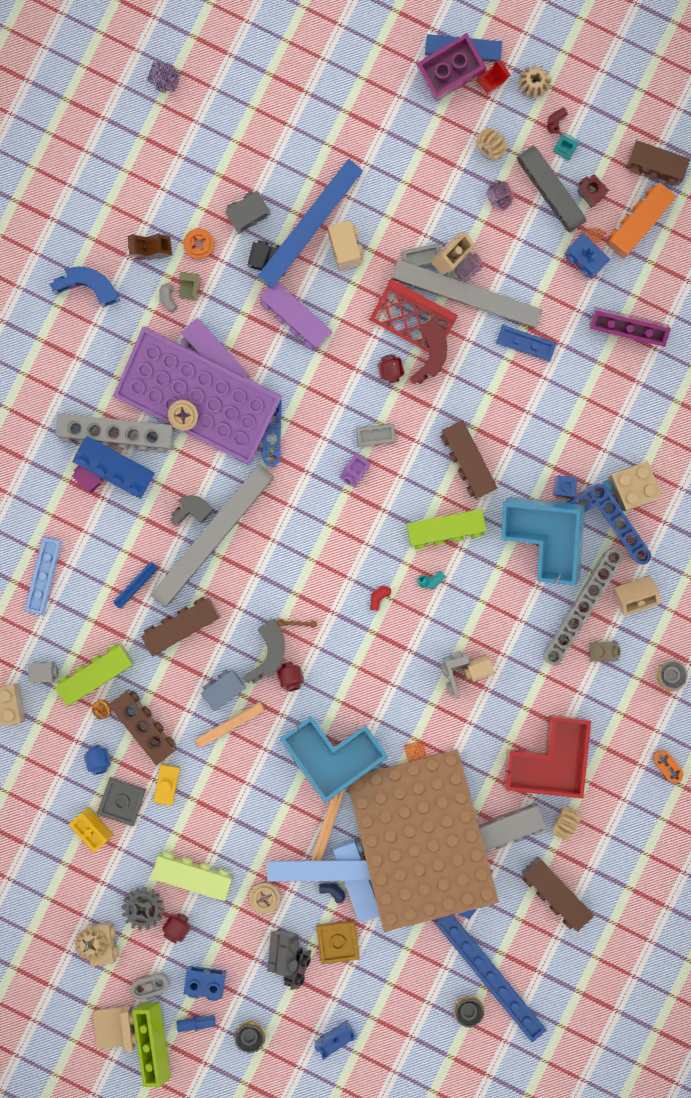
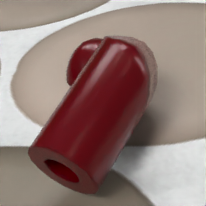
M564 107L548 117L547 130L549 133L556 134L559 132L560 120L568 115Z

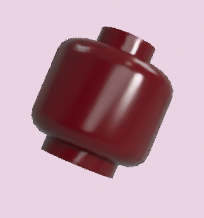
M396 354L381 357V361L378 362L380 378L388 381L389 384L399 382V378L404 375L402 359L396 357Z
M293 662L283 664L282 668L277 672L282 689H286L287 692L301 689V685L304 683V676L299 665H293Z
M180 912L178 915L171 914L162 927L163 936L175 944L177 941L182 942L191 929V925L188 922L189 918Z

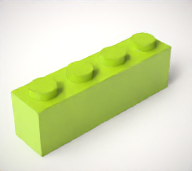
M483 509L406 524L410 547L415 546V549L425 548L426 543L433 542L434 546L445 544L447 539H452L453 542L464 540L463 536L471 535V538L482 537V533L487 532Z
M115 644L107 649L108 653L103 657L99 654L90 660L92 664L85 667L82 665L74 670L75 675L70 678L66 675L58 680L59 685L55 689L67 707L135 664L123 645L117 646Z
M143 1002L132 1010L143 1087H161L171 1078L160 1002Z

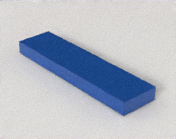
M427 34L425 55L430 56L459 37ZM470 38L482 61H501L503 41Z

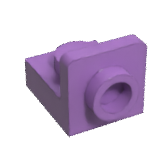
M355 453L344 468L340 478L347 485L356 487L371 463Z

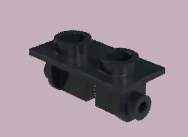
M299 947L296 958L298 966L295 974L284 976L283 979L285 981L284 985L291 987L290 990L300 988L304 983V973L311 962V950L302 952L303 949Z

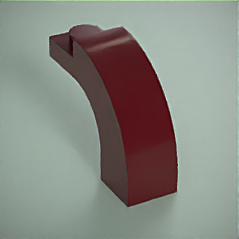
M434 317L418 329L430 345V357L427 363L409 378L413 384L418 382L420 385L428 378L426 375L428 372L435 377L442 369L447 357L446 336Z

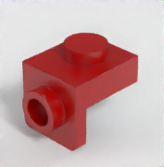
M498 61L492 68L478 76L476 81L488 95L501 87L510 77V73L502 62Z

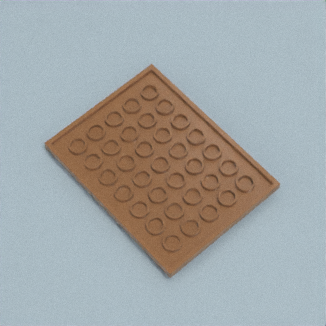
M458 749L368 772L349 786L384 932L499 903Z

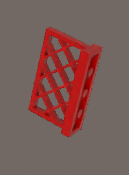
M390 279L369 320L430 353V348L427 347L426 338L423 335L421 339L413 340L409 334V330L421 328L425 324L420 323L418 313L426 311L430 313L431 318L433 317L432 315L439 318L436 320L437 322L443 320L449 325L446 331H444L446 337L458 315L397 281ZM390 291L396 295L398 303L387 306L385 298ZM399 297L405 299V301L400 302ZM412 303L415 312L404 315L401 304ZM399 305L402 316L391 319L388 308ZM386 309L389 320L381 322L375 319L378 311ZM416 314L419 325L408 328L405 317ZM403 318L406 329L395 330L392 321ZM390 322L391 327L384 323ZM407 331L408 336L402 334L401 332Z

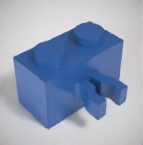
M584 233L564 253L567 261L572 265H577L580 268V273L591 280L611 260Z

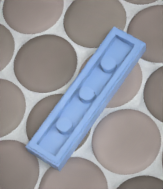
M47 537L42 538L24 611L39 615L45 614L63 541Z

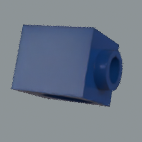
M556 476L553 496L574 498L578 478Z

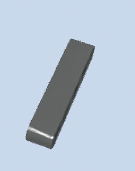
M534 145L517 156V161L569 233L586 222V217Z

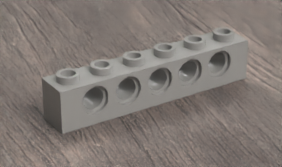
M57 413L55 436L60 438L61 442L72 443L73 439L79 440L80 444H82L86 436H89L107 447H110L111 443L118 444V448L129 449L130 445L137 446V450L148 451L149 447L156 448V452L167 453V450H172L175 427L173 425ZM80 425L81 432L75 435L73 427ZM99 427L100 434L94 437L92 429ZM118 429L120 432L119 436L115 439L111 438V431ZM138 431V438L134 441L130 440V433ZM157 433L158 439L153 443L149 442V435Z

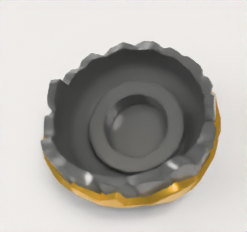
M467 996L461 998L455 1004L454 1016L460 1025L468 1028L475 1027L484 1018V1005L475 997Z
M254 1022L241 1024L235 1032V1044L243 1052H258L266 1041L263 1028Z

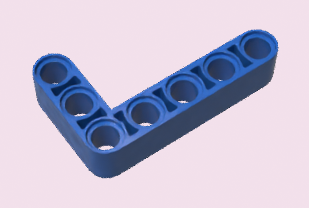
M594 483L566 502L577 504L580 498H585L587 505L585 506L584 513L597 506L633 560L641 565H645L651 560V552L604 485ZM597 487L603 489V494L600 497H595L593 494L594 489ZM607 503L614 505V509L610 513H606L604 510ZM618 519H623L625 522L624 526L617 529L615 522ZM633 534L635 536V542L633 544H627V536ZM644 550L646 557L638 560L637 553Z

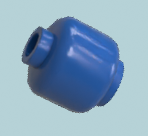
M100 745L89 747V751L84 754L87 771L93 773V775L107 772L111 766L108 750L100 748Z

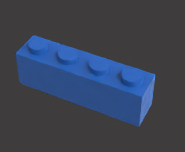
M89 436L85 437L72 461L79 467L92 472L139 499L144 495L155 474L153 471Z

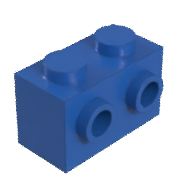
M188 966L183 994H187L190 998L207 997L211 1001L222 999L227 971Z

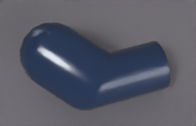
M319 884V894L330 893L336 903L344 902L345 892L338 884Z

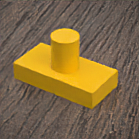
M161 764L153 802L173 805L180 767Z

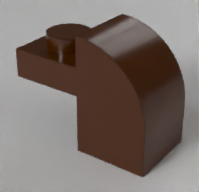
M134 234L127 236L129 255L136 256L139 260L160 259L172 255L170 236L162 234L148 237Z

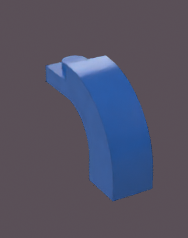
M78 266L64 269L67 277H58L50 284L52 291L56 295L77 286L89 287L95 292L99 304L103 308L121 301L111 282L100 272L88 267Z

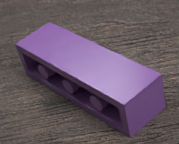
M278 282L272 289L268 286L259 296L260 305L268 312L272 310L276 314L274 317L281 324L286 323L293 335L296 337L300 335L304 339L303 343L312 350L314 348L317 351L332 335L331 329Z
M198 317L181 332L184 337L181 340L188 348L192 346L197 353L248 379L250 378L244 368Z

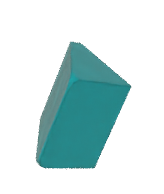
M563 132L553 152L570 160L580 141Z

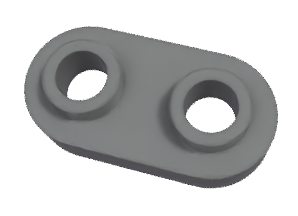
M156 973L138 978L132 983L130 993L138 1000L162 994L168 988V977L163 973ZM156 980H161L163 984L158 985ZM138 985H142L144 990H139Z

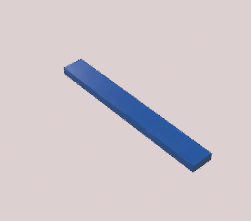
M347 159L257 275L271 289L363 172L352 160Z
M454 915L442 917L434 921L436 926L531 1042H534L547 1031L545 1026Z

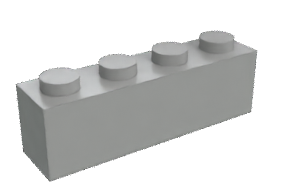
M536 803L478 825L486 854L492 848H503L507 846V842L513 840L514 842L521 841L525 838V835L530 833L536 835L541 833L543 828H546Z

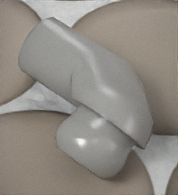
M166 283L159 289V300L172 313L178 306L170 299V293L173 290L172 285Z

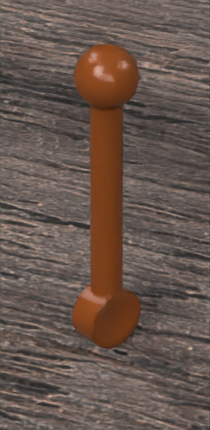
M279 619L277 621L279 626L301 625L312 628L317 626V622L314 620L311 622H298Z

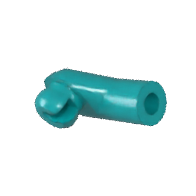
M439 570L433 577L419 576L417 582L422 588L434 589L446 576Z

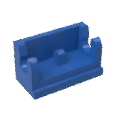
M345 1020L315 1040L314 1048L317 1052L321 1053L322 1060H325L338 1049L354 1041L357 1038V1034L349 1022Z

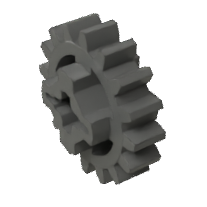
M144 887L142 891L136 888L135 894L130 891L128 893L130 898H124L123 901L126 904H123L121 909L126 911L123 912L122 917L127 916L128 919L125 923L131 922L132 929L137 925L139 931H141L143 926H145L146 930H149L150 924L155 927L157 924L156 920H161L162 916L159 913L164 911L163 908H160L163 901L157 900L160 896L159 894L153 895L154 889L147 892V887ZM131 902H132V906L134 907V910H133L132 913H131V910H130ZM153 905L155 906V914H154V915H153V912H152V910H151V908H152ZM140 907H146V910H139Z

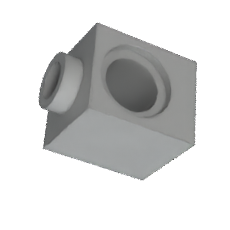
M32 662L28 664L29 683L56 681L59 671L58 666H55V662Z

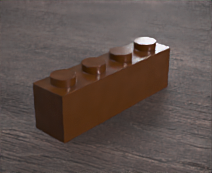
M461 420L443 429L440 436L444 446L448 445L451 451L449 456L452 462L457 463L459 466L458 474L462 481L466 480L468 484L466 489L470 497L474 496L476 500L496 490L498 487L464 421Z
M203 596L194 601L195 606L190 609L186 606L177 611L178 615L174 618L168 616L161 620L160 626L155 628L152 625L145 629V634L141 638L151 656H155L220 619L221 617L211 599H205Z
M538 856L522 871L524 876L522 880L530 888L534 886L538 890L536 892L538 897L543 902L547 900L551 904L549 908L557 916L559 914L563 916V923L570 930L574 928L578 932L594 917L592 912Z

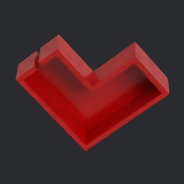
M549 715L545 753L507 749L506 767L509 770H505L504 789L507 791L583 799L591 721L585 718Z

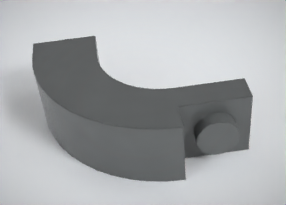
M274 618L257 629L266 642L267 656L261 665L244 676L247 683L250 681L256 683L263 678L261 675L263 672L267 678L271 677L283 660L285 639L280 626Z

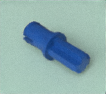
M194 1016L190 1019L177 1020L178 1033L191 1030L198 1032V1029L215 1027V1016Z

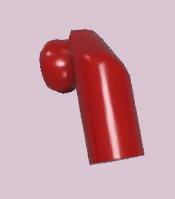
M383 585L372 592L370 610L379 611L380 600L391 595L390 587Z

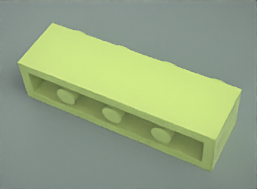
M170 852L158 855L151 879L218 900H226L233 878L230 871L225 869L215 870L206 863H200L199 865L186 857H182V859L176 858Z

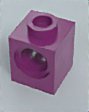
M79 466L74 469L75 473L72 475L89 494L104 482L101 477Z

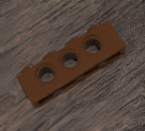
M127 690L108 706L157 766L176 750V743L172 737H167L164 734V728L160 722H155L152 719V712L149 708L141 705L138 694L135 691ZM129 706L136 708L137 714L135 716L129 715ZM141 721L148 723V731L140 729ZM153 736L160 738L161 744L159 746L152 744L151 739Z

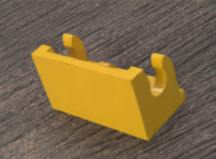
M89 806L68 824L93 853L100 849L114 835Z

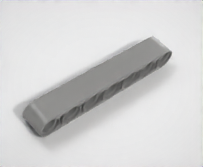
M609 549L605 551L543 653V658L548 664L558 665L565 657L620 566L623 555L619 550ZM612 552L617 556L614 563H611L608 559L609 554ZM600 569H604L607 572V576L603 580L598 576ZM591 585L597 588V593L594 596H591L588 592ZM582 601L587 604L585 612H580L578 609V605ZM571 618L577 620V626L573 629L568 625ZM562 634L567 636V642L564 645H560L558 642ZM551 651H556L557 653L555 661H550L548 658Z

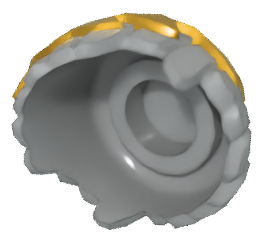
M674 660L664 662L657 670V680L660 686L667 691L675 692L681 689L687 682V670L680 662Z

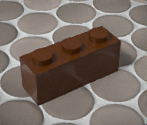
M636 140L625 167L629 168L633 173L641 172L647 174L651 179H661L668 185L676 186L680 185L684 180L690 158Z

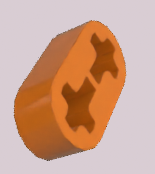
M657 750L653 754L654 764L668 781L678 783L683 779L682 769L667 751ZM660 754L666 755L665 761L668 763L667 765L662 762L658 763ZM670 767H671V769L674 770V771H677V770H678V772L676 773V775L678 776L677 778H674V777H671V778H670V776H671V772L669 771V768H670Z

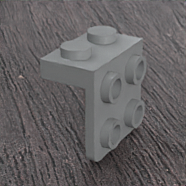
M461 651L450 653V657L443 659L444 664H440L443 675L448 677L449 680L446 683L450 696L453 695L455 699L460 697L451 668L470 663L468 655Z

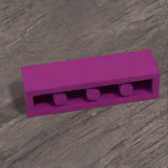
M595 306L589 323L590 329L663 347H666L671 330L669 324Z

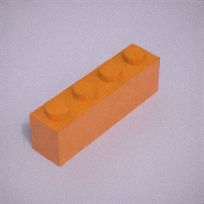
M660 182L656 187L652 185L646 191L645 195L647 197L645 200H639L632 208L635 210L631 216L627 214L620 222L622 227L619 230L615 228L608 236L610 241L607 245L623 259L677 198L675 194Z

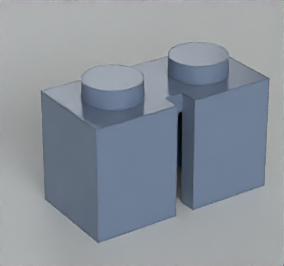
M226 669L218 675V681L213 683L211 680L202 687L204 691L200 694L214 712L246 689V686L233 669L230 672Z

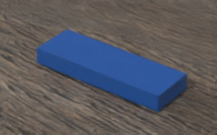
M505 325L501 326L496 341L498 345L548 362L551 361L556 346L555 342Z

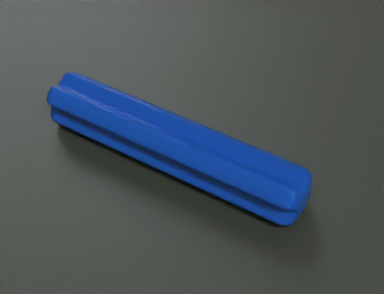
M150 562L113 601L114 605L119 609L122 608L158 570V567L153 562Z

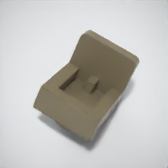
M618 641L589 642L590 661L612 662L619 660L621 649L618 646Z

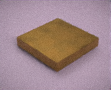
M355 920L316 925L322 965L360 959Z

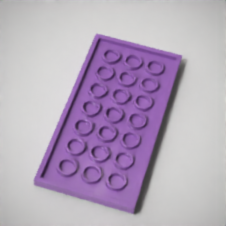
M145 326L140 331L113 394L114 397L170 425L171 423L168 419L170 406L178 400L190 401L196 406L199 413L198 422L193 428L183 432L249 465L282 398V395ZM182 409V412L178 415L182 416L185 421V418L190 414L185 413Z

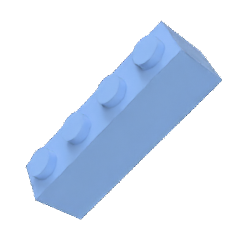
M355 839L333 846L336 860H362L361 855L364 853L361 844H356ZM371 880L344 881L359 923L379 917Z

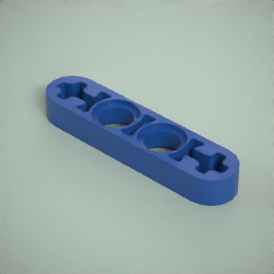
M280 400L277 406L279 412L274 413L278 417L277 424H269L263 436V461L269 467H274L280 462L282 400ZM269 434L277 436L278 439L275 444L267 442ZM266 447H278L277 451L273 449V455L277 457V460H273V463L266 459V456H270V449L266 450Z

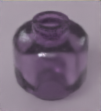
M493 181L486 192L488 200L495 209H507L512 205L514 194L508 182Z

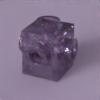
M153 62L147 81L156 86L155 89L159 92L175 91L179 84L181 73L175 70V66L170 63Z

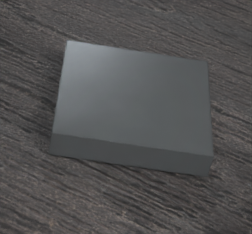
M110 777L97 815L134 826L147 789Z

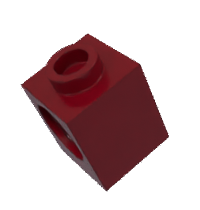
M595 174L590 178L588 176L583 178L579 182L580 187L577 190L591 208L599 203L609 192V189ZM587 187H594L596 189V193H590Z

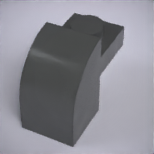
M185 496L178 500L183 507H178L172 512L170 521L175 526H178L191 514L199 523H203L215 509L198 496Z

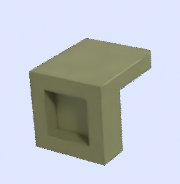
M180 272L179 297L198 301L201 283L200 275Z

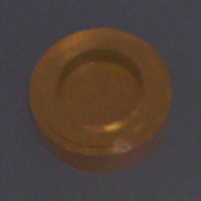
M103 699L93 703L92 712L94 716L100 720L111 715L109 703Z

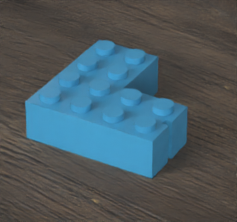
M508 497L503 502L501 540L539 544L537 581L555 583L559 574H562L558 584L576 586L580 579L585 505Z
M312 716L297 726L299 731L297 734L295 729H292L280 738L281 744L324 804L388 758V755L366 725L336 747L332 746Z

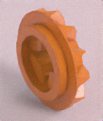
M197 228L186 234L183 245L190 257L201 260L208 257L213 251L214 240L208 231ZM194 238H196L199 242L204 241L202 243L204 250L200 249L199 247L194 248V246L196 245Z

